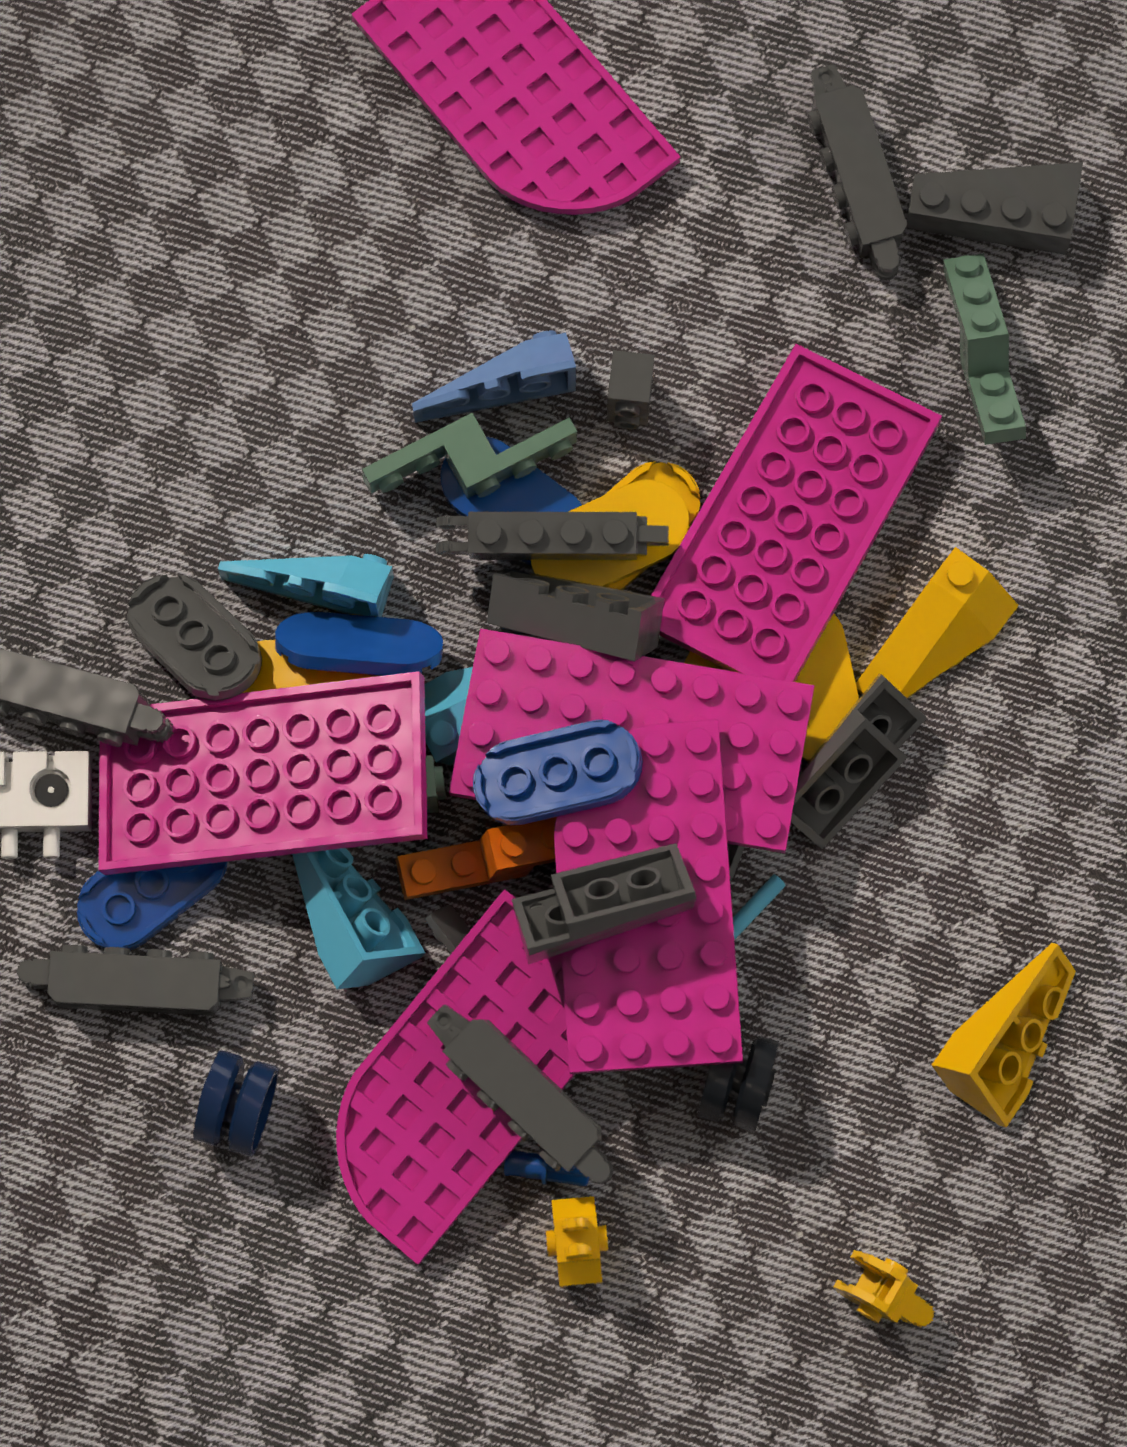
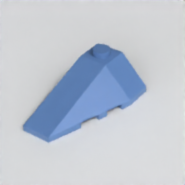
M552 330L539 332L533 335L532 339L525 340L413 402L412 408L415 423L576 391V366L567 334H557L556 331Z

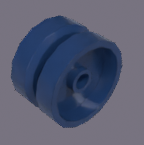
M220 1050L211 1066L201 1092L193 1129V1140L215 1147L223 1140L230 1124L228 1145L231 1152L253 1157L261 1141L270 1114L279 1077V1068L256 1061L249 1068L242 1084L245 1067L243 1058L240 1055Z

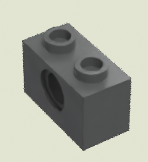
M613 350L607 397V421L614 422L616 427L637 429L639 425L648 426L655 355Z

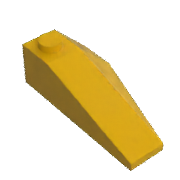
M955 547L856 682L857 691L863 694L880 673L906 698H909L943 672L953 668L968 655L994 640L1019 605L987 569Z
M1051 943L965 1021L951 1035L932 1063V1067L950 1092L1002 1127L1007 1128L1029 1095L1034 1082L1028 1078L1036 1056H1044L1048 1044L1042 1042L1050 1020L1059 1017L1076 972L1058 944Z

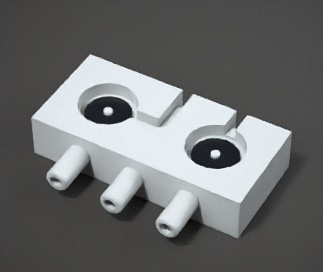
M47 751L13 752V762H9L5 752H0L1 858L16 859L18 857V832H43V857L46 859L59 858L60 832L92 831V756L90 752L55 751V755H49Z

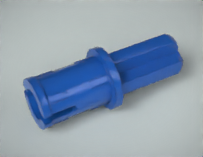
M513 1150L505 1160V1176L512 1175L541 1180L542 1185H547V1182L550 1181L584 1187L587 1186L590 1177L584 1176L576 1167L573 1171L569 1172L562 1167L557 1172L537 1153Z

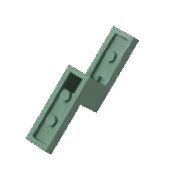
M984 253L943 259L945 278L960 325V362L984 443L988 445L1026 439L1025 421L1009 373V333Z
M472 412L363 468V480L371 494L378 490L385 493L401 485L404 481L403 477L415 471L418 474L426 473L440 464V458L445 457L467 499L476 494L481 498L496 491L500 487L499 482L513 475L515 479H519L530 474L537 468L536 463L548 457L556 460L573 450L572 445L577 443V430L569 417L496 455Z

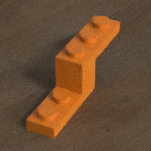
M557 817L523 825H506L487 829L478 841L397 856L395 861L404 900L526 877L534 866L556 862L554 833Z

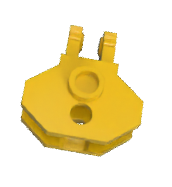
M594 1196L551 1200L554 1230L546 1231L548 1257L557 1256L559 1287L590 1283L602 1284L600 1252L608 1251L606 1225L597 1226Z
M857 1250L853 1251L850 1258L857 1265L865 1269L856 1286L852 1284L847 1285L837 1280L833 1288L840 1295L859 1305L856 1309L858 1313L878 1324L882 1318L895 1323L901 1319L903 1322L913 1323V1325L922 1328V1326L926 1327L933 1321L935 1312L933 1311V1306H930V1303L914 1294L919 1285L912 1282L907 1276L909 1270L889 1258L882 1261L873 1255Z

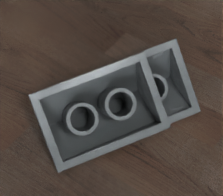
M878 674L799 773L791 823L821 849L828 844L908 758L899 748L927 719L882 674Z
M674 843L552 874L553 889L512 899V904L529 965L693 909L697 898L678 846Z

